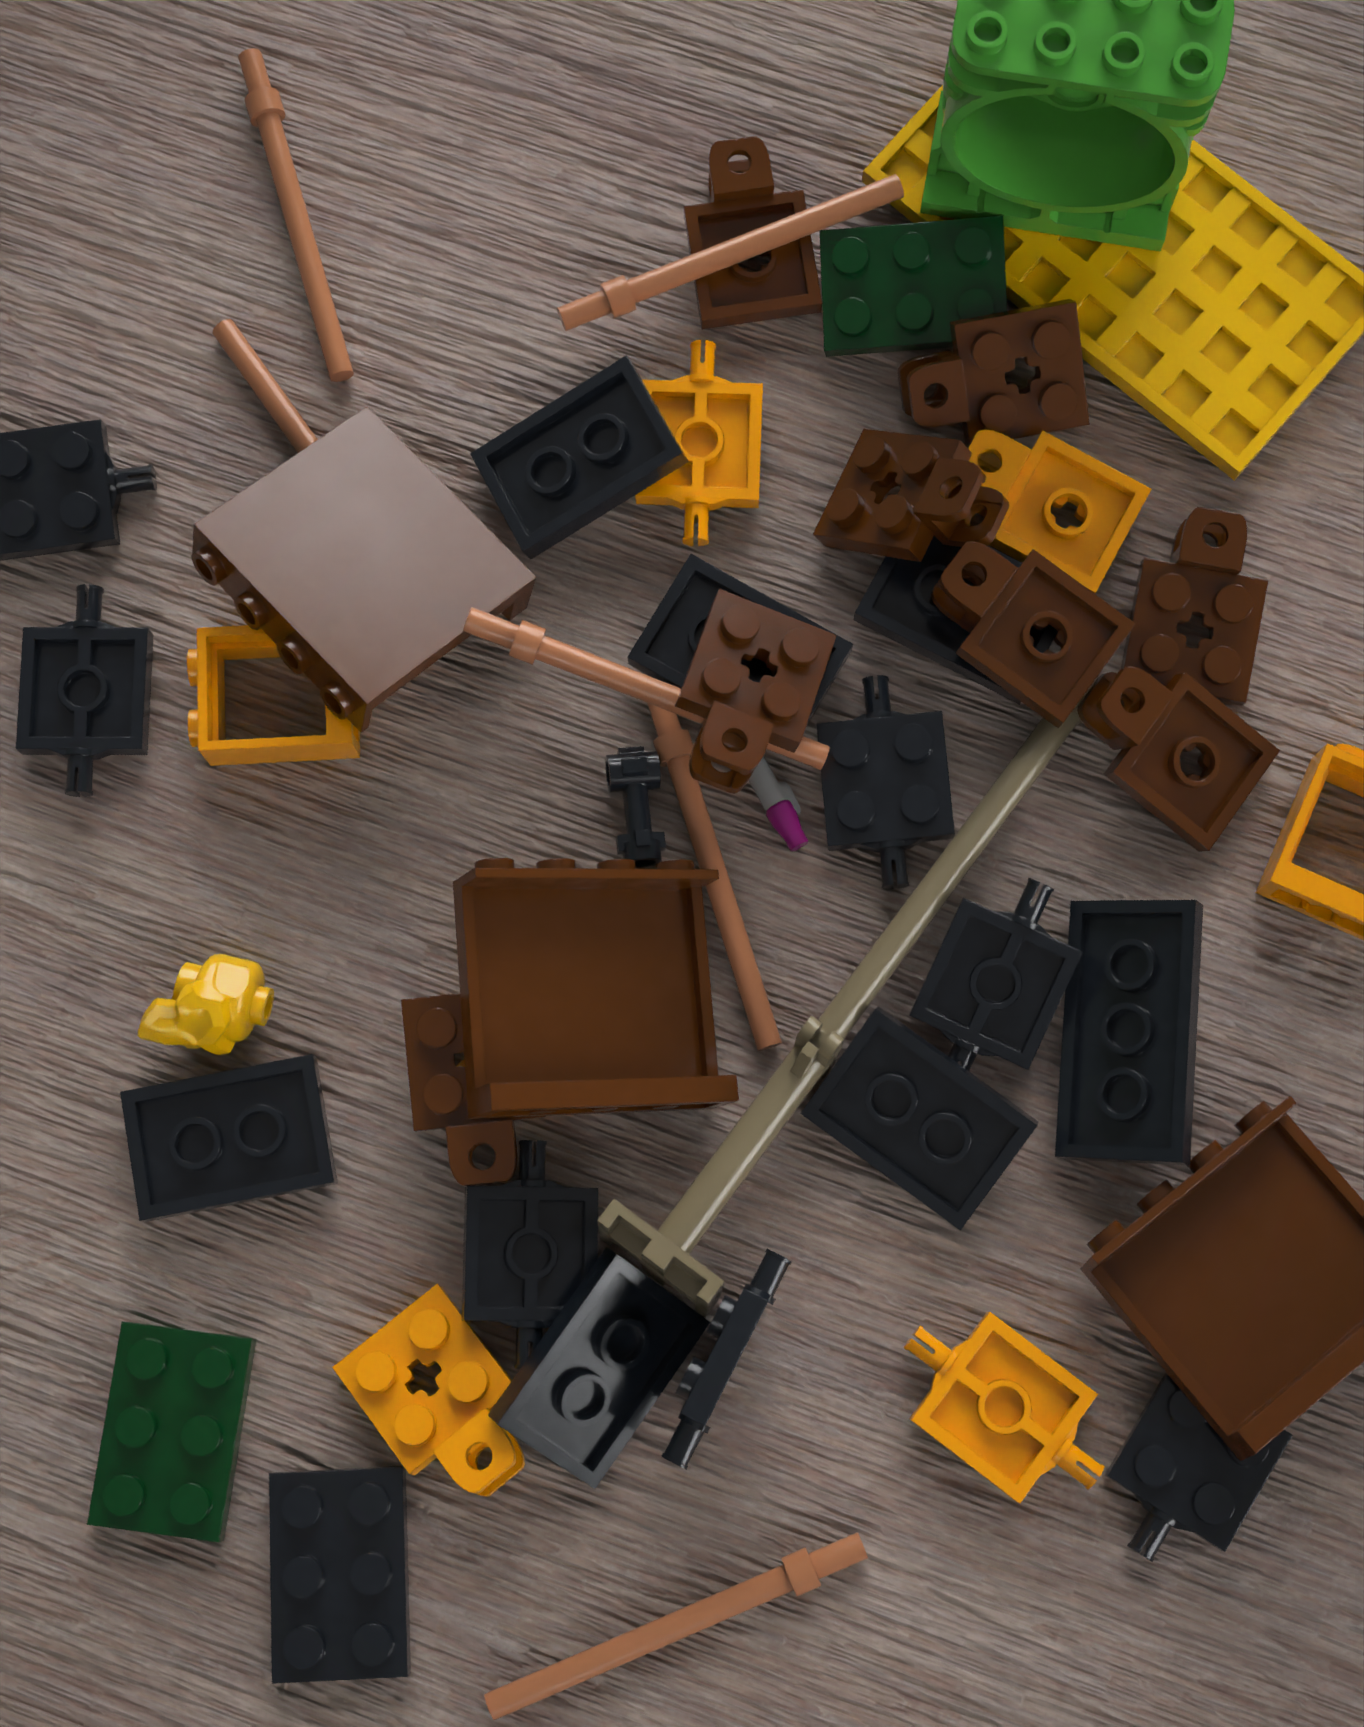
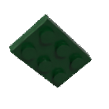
M1003 216L819 231L823 334L826 357L953 348L949 322L1007 311Z
M122 1321L87 1525L212 1542L224 1541L256 1338Z

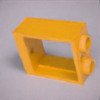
M248 625L197 628V649H189L187 652L188 679L191 687L197 686L198 709H192L188 712V736L191 747H198V751L210 766L360 758V731L347 718L339 719L326 705V735L226 740L225 660L277 658L280 655L277 645L261 628L254 630Z
M1327 743L1310 760L1255 893L1364 940V894L1292 863L1325 781L1364 798V750L1348 744H1336L1333 746Z

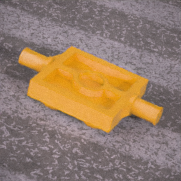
M701 340L691 342L690 375L674 380L642 379L689 462L635 495L636 504L672 505L684 510L682 542L685 545L694 546V524L698 523V547L709 543V510L713 511L721 507L759 508L763 383H735L714 376L716 344L709 340H705L704 363H701Z
M986 1312L970 1336L962 1343L953 1347L952 1350L923 1329V1326L920 1325L912 1335L928 1346L933 1352L930 1353L912 1338H909L904 1349L910 1351L936 1372L933 1375L929 1392L909 1420L1019 1504L1038 1478L1056 1465L1083 1484L1087 1490L1096 1483L1097 1480L1077 1466L1076 1462L1099 1477L1104 1471L1105 1466L1099 1464L1072 1443L1075 1440L1080 1419L1098 1395L1095 1391L991 1312Z

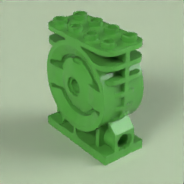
M958 0L920 213L954 219L1003 216L1004 227L1161 251L1165 242L1169 212L1178 192L1179 183L1187 171L1193 137L1204 128L1226 73L1235 13L1234 0Z

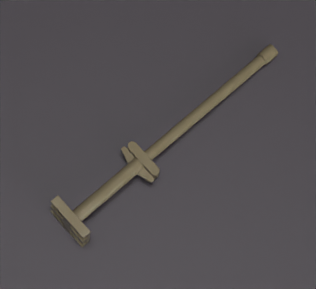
M1085 696L1081 698L1059 728L1052 725L1046 719H1041L820 1018L817 1020L815 1017L810 1016L796 1036L792 1050L658 1230L654 1229L616 1199L611 1201L597 1220L600 1239L610 1247L615 1243L642 1264L643 1272L662 1286L667 1282L695 1303V1311L706 1318L720 1299L725 1281L689 1254L819 1078L824 1079L838 1059L845 1037L1075 726L1082 723L1077 708Z

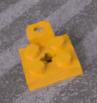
M993 430L978 431L968 448L972 453L969 461L976 464L986 476V480L981 486L998 490L1009 502V508L993 542L989 545L1021 563L1024 562L1032 549H1034L1095 594L1152 489L1043 430L1032 449L1002 433ZM1066 502L1074 504L1077 507L1074 516L1082 522L1081 526L1069 525L1067 528L1060 527L1055 523L1056 517L1051 514V506L1061 509ZM981 510L977 513L986 517L987 510Z
M439 1284L433 1286L332 1367L410 1475L415 1476L437 1458L451 1478L461 1488L468 1492L488 1497L524 1468V1454L516 1438L488 1416L512 1379L470 1323L462 1321L461 1311ZM437 1362L442 1370L435 1378L436 1384L439 1387L438 1391L431 1396L424 1390L416 1391L413 1394L409 1385L415 1378L412 1372L413 1368L419 1363L429 1367ZM490 1448L492 1452L491 1463L485 1469L480 1470L478 1467L479 1454L484 1449Z

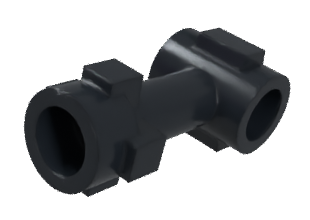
M644 746L618 748L617 754L606 755L605 758L606 781L609 793H623L627 834L618 835L616 838L617 855L623 854V859L634 860L636 868L655 866L657 863L662 862L661 851L666 849L665 833L652 832L648 798L649 789H660L661 772L657 751L644 752Z

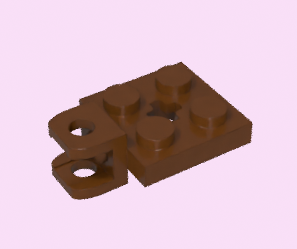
M751 136L717 141L712 145L709 154L708 188L710 202L684 206V221L690 255L807 209L803 189L774 193L769 154L764 142L759 137ZM734 155H744L748 158L728 162ZM811 234L758 255L761 257L768 256L770 261L761 265L760 271L748 272L747 268L734 264L694 280L701 329L821 313L822 299Z
M1071 299L951 321L949 323L953 352L947 350L911 358L901 364L897 371L903 411L911 416L917 424L927 427H938L962 422L965 444L970 446L976 433L980 430H993L1012 439L1041 434L1042 430L1049 433L1090 425L1077 304ZM1024 357L1028 366L1035 367V375L1028 380L1027 387L1018 390L1015 383L1005 381V372L1014 370L1015 359ZM936 383L934 393L924 398L926 388Z
M863 429L813 535L825 547L921 562L934 535L943 545L962 547L968 541L979 542L986 546L991 544L1006 515L1009 502L998 490L981 486L985 482L986 476L976 464L969 461L972 453L961 440ZM896 486H899L901 488L897 495H888L887 498L883 500L885 495L892 488ZM981 510H987V515L980 524L970 526V520L974 514Z
M1197 507L1183 521L1176 532L1170 562L1145 557L1140 562L1130 620L1136 625L1127 635L1121 669L1130 666L1140 668L1152 675L1165 687H1167L1174 675L1186 672L1221 702L1240 706L1246 703L1268 580L1237 575L1242 570L1247 542V525L1241 514ZM1203 534L1211 536L1216 542V547L1209 546L1204 541ZM1191 615L1200 617L1202 619V626L1209 628V639H1201L1196 648L1187 647L1186 636L1177 633V624L1187 623Z
M968 541L944 570L938 583L931 591V598L936 607L970 633L956 654L1057 728L1065 722L1136 625L1034 549H1032L1018 568L992 548L979 542ZM963 579L971 581L974 586L968 585ZM1047 625L1054 627L1058 631L1054 641L1061 647L1057 653L1046 650L1043 653L1037 651L1033 647L1034 639L1029 635L1030 628L1034 627L1042 631Z
M718 589L675 707L704 718L689 759V771L692 778L735 794L741 791L750 779L754 769L764 756L768 743L794 753L801 743L837 635ZM753 658L759 659L771 670L772 676L764 675L760 682H754L748 678L750 674L749 668L742 665L741 661H752ZM711 761L732 770L720 772L712 766Z
M1125 667L1120 669L1118 673H1104L1100 675L1077 708L1081 721L1093 734L1113 750L1121 749L1104 775L1198 852L1210 851L1280 752L1278 748L1186 672L1174 675L1167 687L1162 685L1152 675L1137 667ZM1196 747L1201 752L1197 762L1203 768V772L1200 776L1194 773L1186 776L1181 770V752H1189Z
M460 993L402 999L401 1005L414 1131L446 1128L450 1168L459 1184L467 1186L510 1181L516 1172L518 1161L514 1121L543 1118L546 1116L468 1119L465 1067L456 1066L455 1055L464 1052ZM488 1144L495 1151V1162L490 1168L480 1170L474 1165L472 1155L478 1146Z

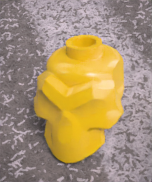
M214 954L203 965L186 962L178 973L172 999L156 998L152 1001L141 1018L137 1036L140 1039L164 1045H183L189 1049L203 1048L216 1055L231 1053L235 1043L246 1039L254 1029L255 1024L260 1026L266 1025L273 1007L274 989L265 987V976L259 963L226 954Z

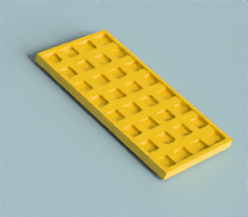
M943 85L863 170L862 182L865 185L894 174L899 177L904 190V197L889 204L913 223L955 220L954 218L920 213ZM1195 140L1191 143L1186 174L1179 183L1178 192L1169 212L1165 242L1161 251L1004 227L1007 299L1018 308L1067 299L1075 301L1077 304L1082 359L1234 481L1364 334V272Z

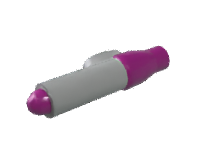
M763 756L758 766L754 769L749 782L764 807L766 817L773 828L784 839L791 852L798 850L809 842L802 830L798 814L801 813L800 805L787 782L777 781Z

